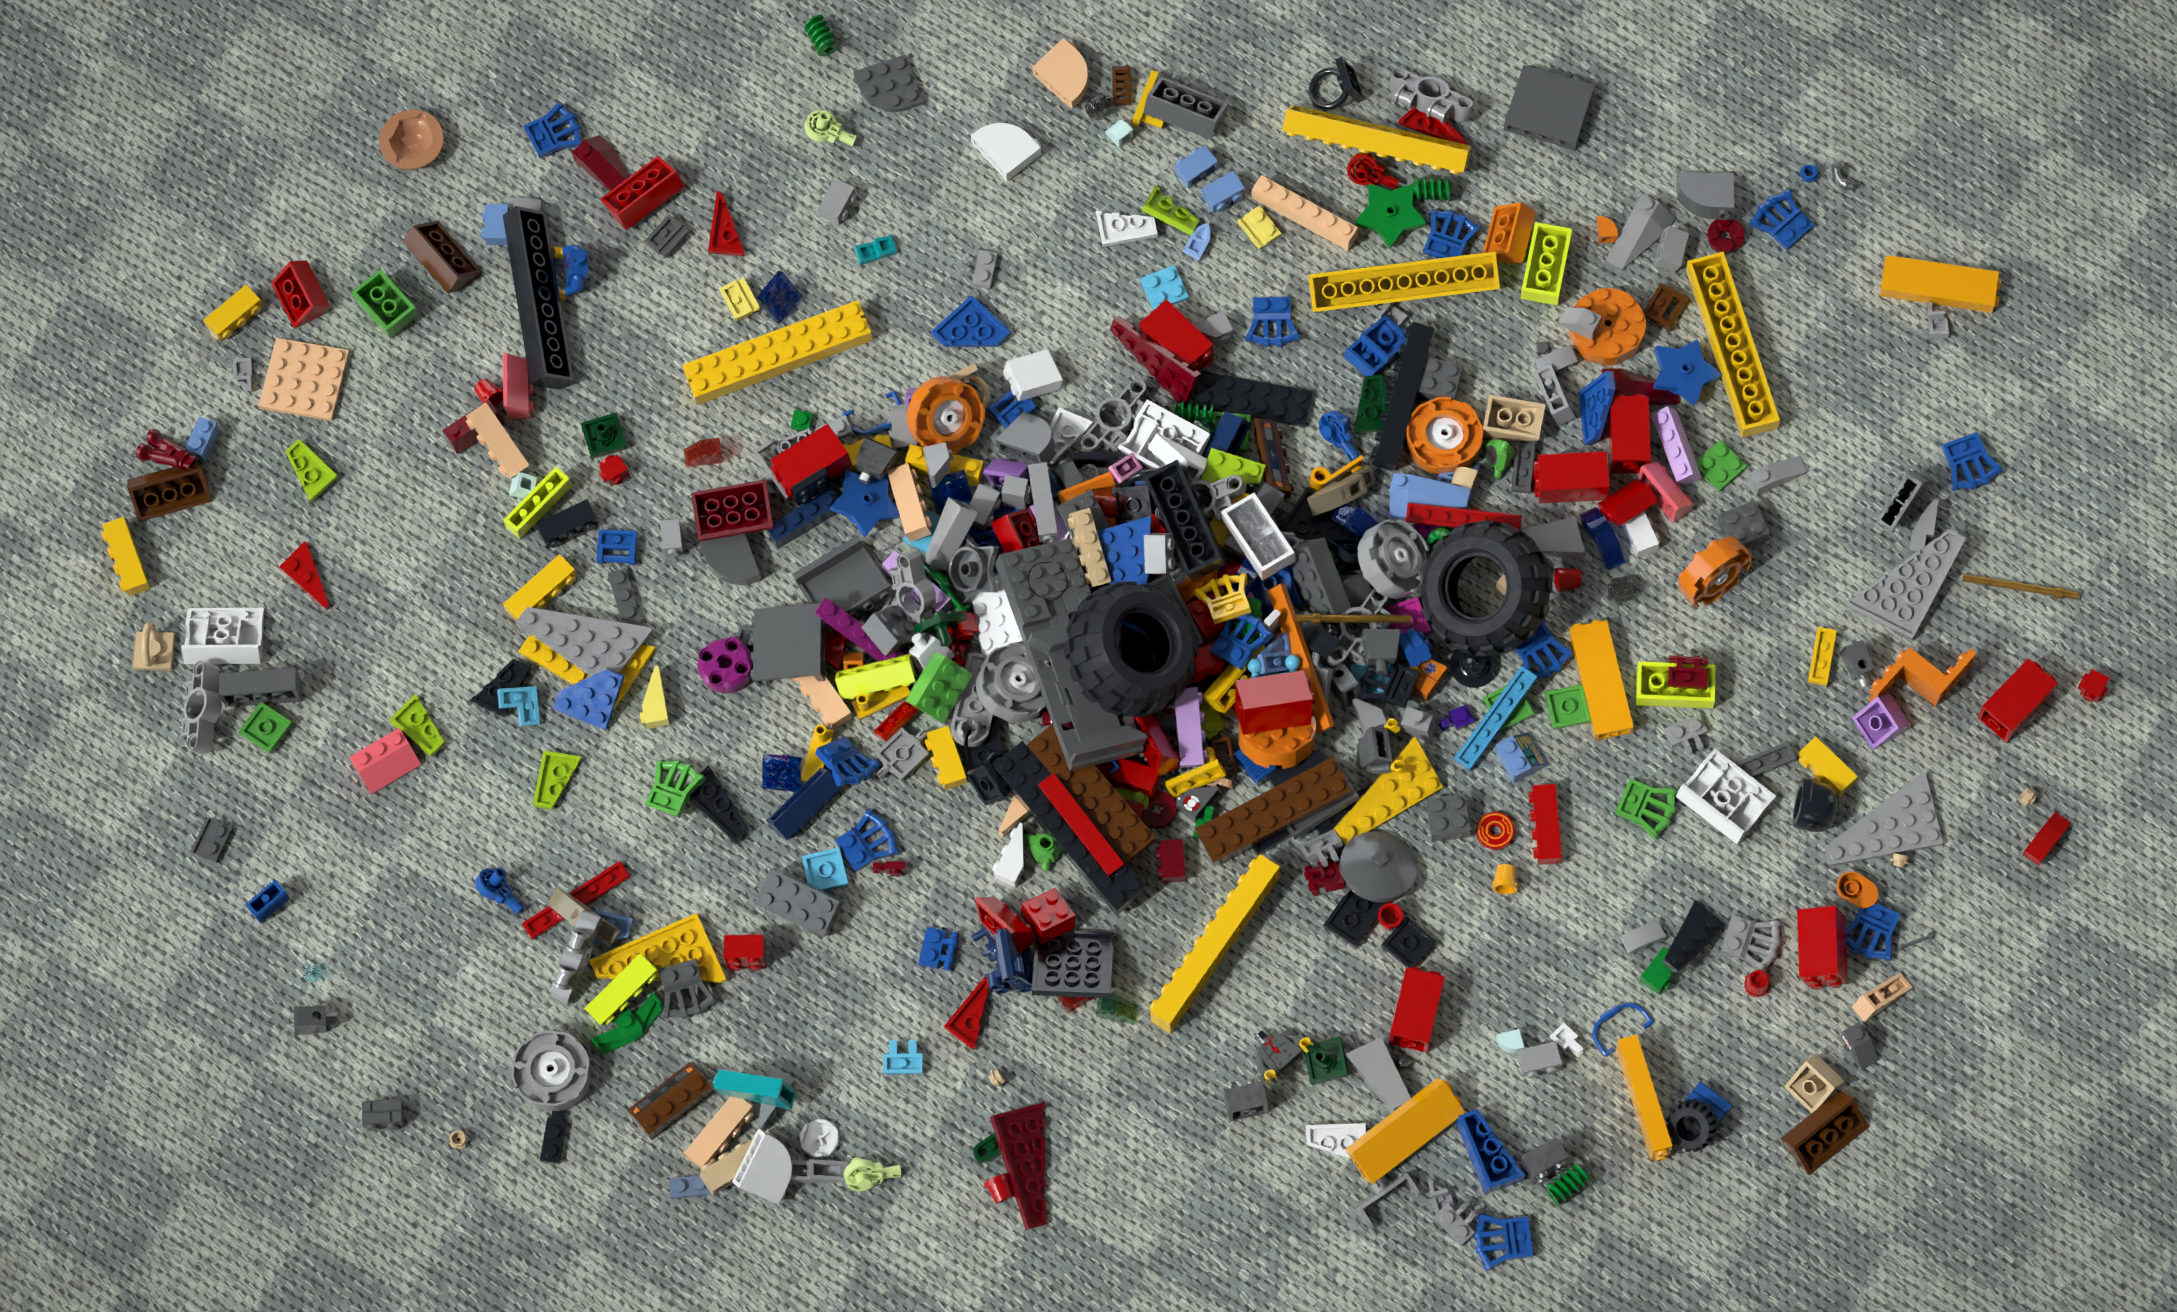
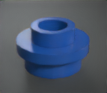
M1808 164L1801 168L1800 177L1804 182L1812 183L1817 180L1819 171L1814 165ZM1811 172L1812 176H1807L1806 173Z

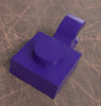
M1463 705L1449 711V717L1441 719L1439 727L1444 731L1454 726L1456 731L1473 724L1474 719L1467 705Z

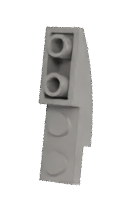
M846 415L828 423L839 440L854 434ZM824 425L813 430L808 428L776 442L778 453H782Z

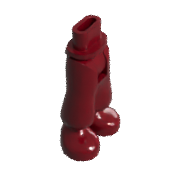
M150 429L148 431L146 440L149 445L139 444L135 452L137 459L141 461L152 460L156 464L169 465L181 470H192L198 462V458L193 453L175 444L168 438H163L162 433L157 429Z

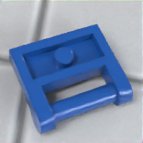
M1010 390L993 405L990 404L986 408L1006 429L1022 412L1031 414L1037 409V406L1030 398L1023 401L1016 399L1002 412H999L998 410L1016 396Z
M599 530L597 564L611 562L635 565L637 531ZM604 550L629 551V556L604 555Z

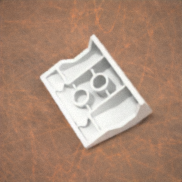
M1146 400L1135 418L1133 430L1127 440L1119 444L1118 449L1125 456L1133 453L1139 463L1149 469H1159L1167 464L1148 449L1156 433L1201 456L1211 434L1155 403Z
M188 608L185 623V644L181 647L184 664H196L199 660L211 664H261L264 608Z
M1714 749L1700 764L1691 778L1681 785L1676 797L1738 844L1772 803L1776 795L1718 750Z

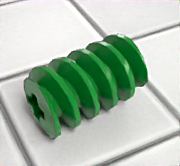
M819 14L805 23L804 30L811 39V43L814 44L818 55L824 57L834 53L839 46L835 45L837 40L832 38L834 34L829 32L830 27L826 26L827 22L823 20L824 16Z
M1415 177L1413 198L1417 195V199L1421 200L1422 195H1424L1425 200L1428 201L1431 195L1433 201L1436 200L1437 196H1439L1440 201H1443L1446 196L1448 202H1450L1451 183H1449L1448 178H1445L1443 183L1438 178L1436 183H1434L1433 177H1430L1429 182L1426 181L1425 177L1422 178L1421 182H1419L1418 177Z
M1181 402L1179 406L1175 403L1174 414L1191 424L1196 422L1199 428L1202 423L1204 428H1208L1209 424L1212 423L1214 405H1211L1210 409L1207 410L1206 404L1200 409L1198 403H1196L1194 408H1192L1190 402L1187 407L1184 406V402Z
M1576 1164L1572 1165V1170L1566 1169V1175L1561 1173L1559 1175L1560 1180L1554 1178L1553 1184L1547 1183L1546 1185L1549 1196L1557 1206H1560L1559 1199H1562L1564 1202L1567 1201L1566 1194L1573 1197L1571 1190H1575L1578 1193V1185L1585 1188V1180L1591 1183L1585 1171Z

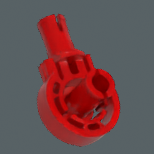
M1357 153L1349 160L1347 174L1351 181L1358 185L1373 184L1376 186L1377 183H1381L1395 190L1399 179L1384 173L1385 167L1380 165L1378 160L1369 153Z

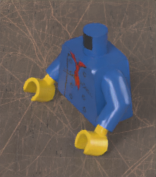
M576 244L564 246L563 248L551 247L552 250H555L554 258L561 259L564 257L566 287L564 290L559 289L561 302L565 300L566 295L570 296L580 290H585L588 278L587 250H583Z

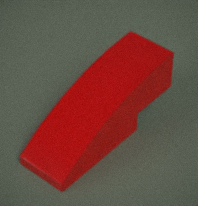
M2054 812L2025 849L2023 856L2039 866L2070 826L2071 822Z

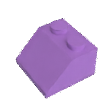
M1009 458L994 459L984 469V475L994 486L1003 487L1005 475L1028 479V484L1031 486L1028 465L1030 464L1022 461L1014 462Z
M1891 694L1876 697L1852 718L1872 750L1899 736L1911 726Z

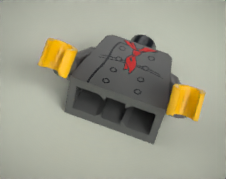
M1391 718L1387 721L1386 725L1381 724L1366 730L1356 747L1358 759L1355 761L1357 768L1367 770L1370 774L1391 773L1392 770L1399 774L1406 772L1405 769L1399 768L1401 765H1406L1404 762L1396 760L1392 765L1390 764L1392 762L1388 730H1391L1393 733L1400 731L1397 720Z
M1261 1030L1254 1037L1261 1045L1257 1048V1056L1255 1058L1257 1070L1266 1079L1267 1084L1270 1085L1271 1078L1278 1080L1277 1077L1302 1055L1300 1048L1307 1053L1309 1050L1306 1046H1313L1314 1044L1307 1037L1301 1038L1288 1033L1280 1034L1279 1032H1275L1269 1037Z

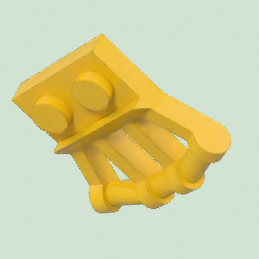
M1246 573L1227 576L1226 574L1223 575V578L1211 579L1202 588L1194 590L1196 597L1209 607L1214 624L1251 613L1245 595L1247 585ZM1230 583H1239V590L1233 592ZM1226 585L1229 594L1221 597L1217 587ZM1212 589L1216 597L1213 600L1206 595Z

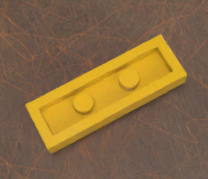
M1817 627L1807 683L1827 686L1837 630Z

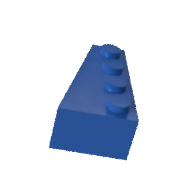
M1476 1109L1459 1115L1455 1123L1484 1193L1488 1194L1522 1182L1525 1174L1517 1167L1515 1160L1511 1155L1509 1156L1501 1141L1493 1134L1491 1127L1480 1112Z

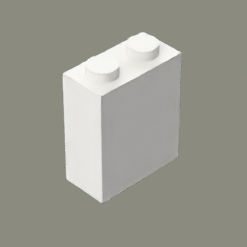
M1048 349L1006 362L1005 369L1003 370L1006 380H1009L1013 395H1016L1018 401L1060 390L1063 381Z

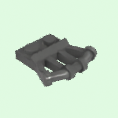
M697 958L658 969L665 992L663 1018L671 1016L686 1019L689 1015H700L711 1004L714 1005L718 1002L703 982ZM695 985H698L707 996L700 1004L694 988ZM689 988L693 1002L692 1007L686 1008L681 989ZM671 992H676L680 1009H670Z

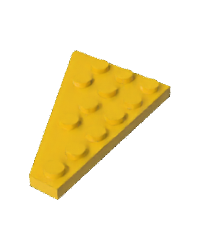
M528 636L519 649L520 654L572 685L590 677L534 636ZM642 645L620 674L625 675L614 709L654 653L655 647Z
M697 913L589 960L597 979L614 980L640 953L657 969L697 958L703 982H727ZM658 971L656 973L658 977L654 981H661L660 974Z

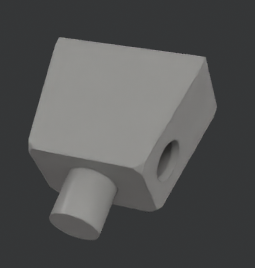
M1406 707L1399 720L1398 726L1400 731L1397 733L1416 737V739L1431 743L1437 725L1432 714Z

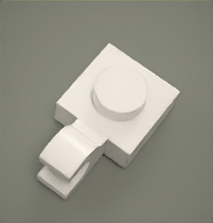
M1565 1023L1550 1035V1039L1553 1042L1556 1041L1563 1051L1569 1048L1577 1058L1584 1053V1049L1576 1042L1578 1035Z

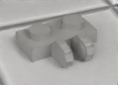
M979 250L977 259L965 256L962 258V262L974 265L975 270L961 267L959 272L963 275L973 276L972 286L990 289L998 254Z
M1700 714L1664 728L1671 747L1683 744L1687 755L1693 754L1692 747L1688 741L1693 739L1699 751L1704 750L1699 736L1707 734L1708 730Z
M1334 829L1299 845L1300 851L1308 862L1319 858L1323 867L1328 866V861L1324 855L1330 853L1332 860L1337 862L1339 858L1335 849L1343 846L1341 839Z
M1465 1201L1456 1211L1446 1203L1433 1216L1459 1246L1475 1233L1468 1226V1223L1478 1212L1476 1210L1470 1212L1464 1220L1459 1216L1462 1211L1468 1208V1201Z

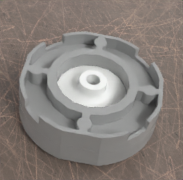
M1387 519L1365 532L1358 545V560L1363 577L1379 594L1399 599L1418 590V584L1422 583L1424 573L1421 571V567L1427 557L1426 552L1429 549L1423 537L1409 523L1400 519L1398 521Z
M1009 643L1006 646L997 647L991 651L983 662L976 678V690L983 706L991 714L1008 722L1021 723L1036 718L1046 708V704L1024 644ZM1049 660L1038 662L1040 668L1049 667Z
M545 1030L535 1033L525 1043H521L514 1054L511 1071L513 1083L521 1098L537 1110L563 1111L577 1104L589 1089L592 1072L589 1056L581 1043L566 1032Z

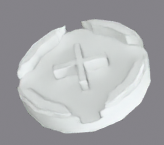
M816 1119L803 1127L800 1134V1143L807 1155L822 1159L829 1157L835 1152L839 1145V1134L831 1122L824 1119Z

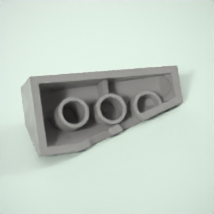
M1642 194L1605 262L1623 270L1638 255L1661 238L1662 231L1671 226L1675 218L1660 202Z

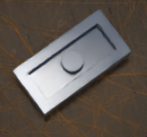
M700 1175L669 1178L671 1199L711 1195Z

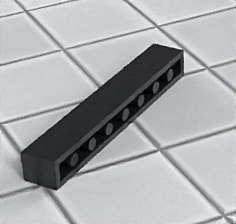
M1413 321L1404 329V344L1401 343L1398 354H1400L1399 361H1396L1393 369L1396 372L1395 377H1392L1390 380V395H1387L1384 401L1386 410L1380 416L1379 423H1382L1381 428L1375 434L1376 446L1372 448L1370 458H1372L1371 465L1393 471L1397 467L1434 331L1432 327Z

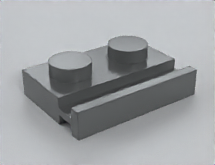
M668 215L644 241L646 245L666 259L686 238L690 231L671 215Z
M207 817L191 849V853L217 863L233 828Z

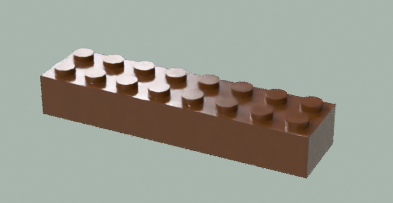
M1053 723L1027 744L1028 748L1051 774L1054 773L1091 822L1128 865L1156 842L1154 834L1095 765L1073 771L1069 770Z
M1334 757L1195 828L1215 867L1351 796L1352 790Z

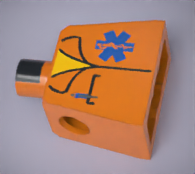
M1405 657L1399 663V665L1420 673L1414 691L1425 701L1428 700L1447 674V667L1431 659L1425 662L1421 661V664L1415 667H1411Z

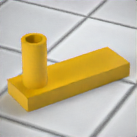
M1151 70L1132 120V125L1139 127L1141 121L1158 128L1163 126L1164 121L1143 113L1147 95L1154 87L1159 72Z
M899 685L889 691H876L872 695L861 693L851 704L859 720H862L905 700L910 691L907 686Z
M822 724L815 726L800 777L801 782H806L820 767H825V764L815 752L817 748L832 742L834 730L826 729Z
M1212 747L1204 749L1207 754L1205 765L1165 781L1166 788L1174 798L1178 797L1182 792L1185 794L1188 789L1199 788L1226 776L1225 769L1216 759L1215 751Z

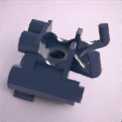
M984 928L971 935L974 942L986 936L989 943L985 945L987 950L982 951L981 954L984 957H988L991 962L997 961L994 971L985 974L990 990H995L996 994H1004L1011 991V985L1017 986L1020 993L1032 991L1033 973L1031 972L1028 950L1025 949L1018 955L1016 946L1011 939V934L1007 929L997 930L994 935L995 939Z

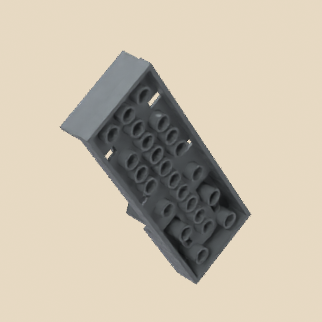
M1071 538L1000 554L995 565L1069 770H1078L1142 754L1144 750L1143 744L1148 737L1147 734L1137 730L1133 718L1127 717L1126 714L1118 718L1117 715L1102 710L1103 708L1100 707L1098 702L1091 703L1082 694L1083 688L1078 681L1073 682L1068 671L1071 665L1070 661L1065 658L1064 644L1069 639L1066 630L1079 604L1091 594ZM1050 660L1052 666L1040 668L1038 662ZM1073 723L1074 729L1063 731L1062 724Z

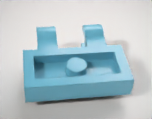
M889 1040V1054H883V1074H923V1054L917 1053V1040H909V1054H897V1040Z

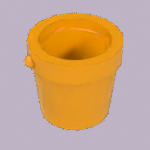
M1510 864L1498 865L1492 890L1499 894L1516 893L1518 888L1516 867Z

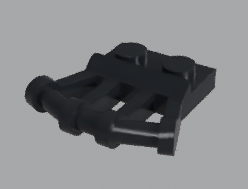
M1394 663L1390 665L1394 669L1393 672L1388 671L1387 674H1379L1390 678L1388 683L1384 684L1371 679L1373 673H1376V665L1367 664L1365 675L1360 679L1361 694H1359V700L1364 702L1383 700L1386 703H1391L1405 709L1420 673ZM1369 685L1382 689L1384 692L1368 694Z

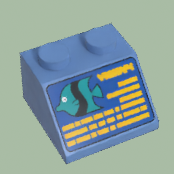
M1529 733L1512 735L1495 745V753L1513 783L1548 766Z

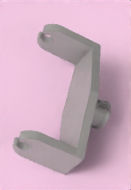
M772 438L753 451V454L766 471V473L759 476V479H766L767 485L773 481L785 500L788 501L792 497H787L782 486L777 482L773 473L760 456L761 453L776 443L775 439Z
M1408 1173L1402 1174L1386 1186L1380 1178L1376 1183L1370 1185L1375 1193L1354 1207L1369 1229H1373L1374 1226L1363 1208L1404 1180L1416 1197L1421 1196L1420 1191Z

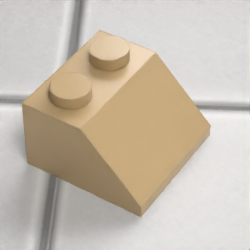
M1815 1054L1804 1062L1784 1087L1813 1113L1845 1081Z

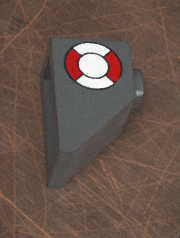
M1211 786L1188 789L1185 794L1182 792L1176 800L1177 810L1195 823L1197 818L1204 813L1206 805L1209 806L1218 796L1219 788Z
M1860 1022L1842 1032L1841 1038L1861 1070L1879 1061L1871 1038Z

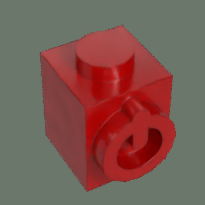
M618 454L607 456L598 465L601 472L599 473L601 480L604 483L608 482L610 487L621 484L625 480L624 478L630 475L627 466Z
M960 611L966 612L968 619L949 628L950 637H957L958 641L973 639L974 634L979 632L976 614Z
M2092 669L2090 674L2085 672L2077 689L2081 690L2080 695L2086 701L2097 703L2100 697L2104 699L2109 689L2105 686L2110 677Z

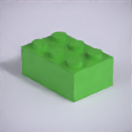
M381 269L351 292L355 302L389 339L419 316L416 307Z
M934 652L905 701L934 720L944 724L973 674L946 656Z

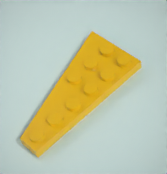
M1416 737L1409 741L1408 745L1401 750L1394 760L1404 762L1406 765H1401L1399 768L1405 769L1406 772L1399 774L1392 770L1391 773L1380 774L1367 792L1360 797L1353 808L1334 827L1343 845H1346L1353 837L1370 831L1443 788Z

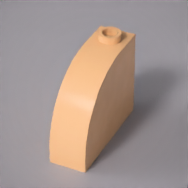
M1063 38L1032 67L1033 75L1071 109L1083 99L1088 86L1087 66L1083 56L1071 41L1067 42Z

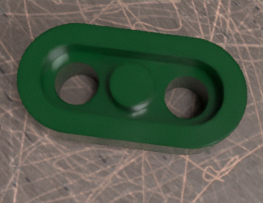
M995 1133L974 1147V1158L978 1162L987 1163L1001 1154L999 1145L996 1144ZM985 1150L987 1155L981 1156L980 1152Z

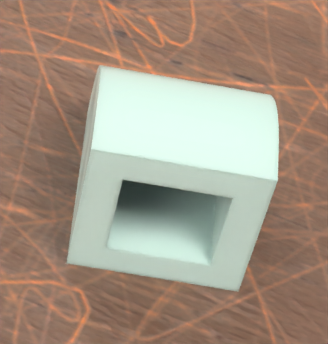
M1119 120L1107 129L1105 134L1120 148L1133 137V129L1123 120Z
M519 472L512 478L509 496L525 498L535 488L537 477Z
M1519 1029L1496 1035L1495 1040L1498 1046L1505 1052L1517 1054L1518 1050L1524 1049Z

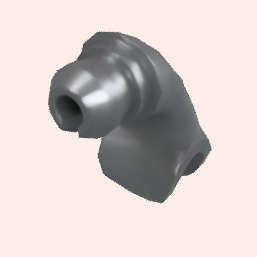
M1834 161L1831 165L1834 181L1844 191L1847 189L1854 190L1856 183L1846 180L1841 175L1844 163L1841 162L1840 167H1836Z

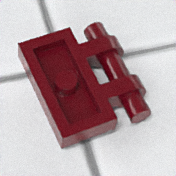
M1677 654V656L1669 655V663H1676V667L1669 666L1667 687L1707 689L1708 669H1701L1700 665L1707 666L1708 658L1700 657V655H1694V657L1683 656V654ZM1683 664H1692L1694 665V668H1686L1682 666Z
M1328 859V866L1323 867L1320 861L1317 862V867L1312 868L1310 865L1305 866L1304 876L1309 882L1308 889L1312 892L1313 896L1320 894V888H1325L1326 892L1345 888L1338 863L1334 862V860Z

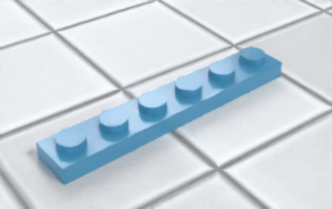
M1523 666L1519 668L1455 756L1454 761L1471 771L1538 677Z

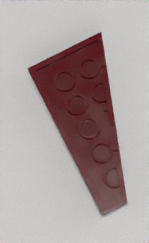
M1117 316L1114 318L1110 326L1112 334L1136 357L1137 361L1148 370L1149 374L1158 380L1162 388L1167 390L1177 403L1184 402V406H1187L1201 373L1197 370L1191 371L1187 363L1177 361L1173 353L1156 341L1150 342L1146 334L1136 332L1135 327L1122 317Z
M1045 1102L990 1117L1025 1230L1041 1227L1046 1224V1201L1044 1200V1188H1046V1180H1044L1045 1139L1043 1138V1127H1045L1043 1109H1045Z

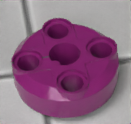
M736 637L714 640L699 652L698 672L704 684L711 690L718 693H733L742 689L750 681L751 669H753L751 652ZM731 647H738L734 651L729 650ZM706 657H712L709 661L704 660ZM724 662H731L730 664L720 667V665ZM742 669L747 670L745 673H739ZM718 679L722 680V681H721L720 683H718V684H715V683H714V681H716V680H718Z

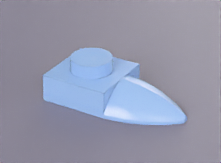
M1208 223L1199 226L1192 233L1182 251L1198 261L1210 239V226Z

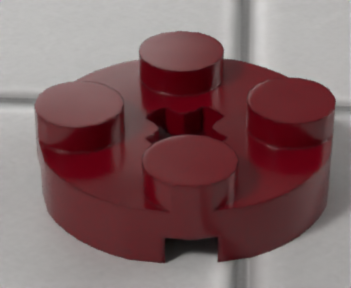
M1716 219L1710 224L1707 231L1709 246L1718 253L1724 252V254L1734 253L1743 245L1745 230L1737 220ZM1728 232L1731 238L1726 237L1725 239H1723L1722 233Z
M1156 790L1154 798L1149 797L1148 810H1143L1141 818L1143 823L1155 829L1169 826L1177 813L1175 799L1172 795H1168L1162 790ZM1155 805H1158V807L1163 808V810H1161V813L1157 814L1156 812L1152 811L1155 809Z

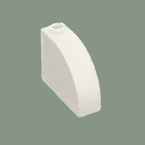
M990 124L980 128L971 135L972 144L1006 181L1010 180L1041 156V144L1035 138L1032 139L1023 129L1012 124Z
M758 1129L732 1182L743 1190L779 1204L786 1194V1188L792 1172L791 1159L787 1149L771 1134Z

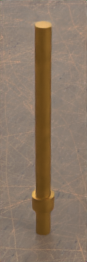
M1963 574L1962 579L1963 582L2052 595L2058 599H2062V597L2078 599L2079 594L2076 591L2064 590L2063 587L2050 588Z
M1311 613V615H1296V622H1311V624H1320V622L1411 623V615H1320V613Z

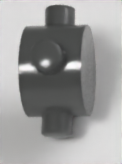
M1537 342L1535 344L1537 346V355L1550 353L1548 351V342Z
M1407 1058L1399 1059L1396 1061L1397 1064L1395 1066L1398 1070L1409 1068L1411 1060Z

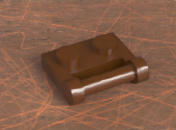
M1660 283L1643 312L1646 319L1671 332L1674 328L1673 324L1690 300L1679 292ZM1674 299L1678 303L1668 320H1666L1663 316Z

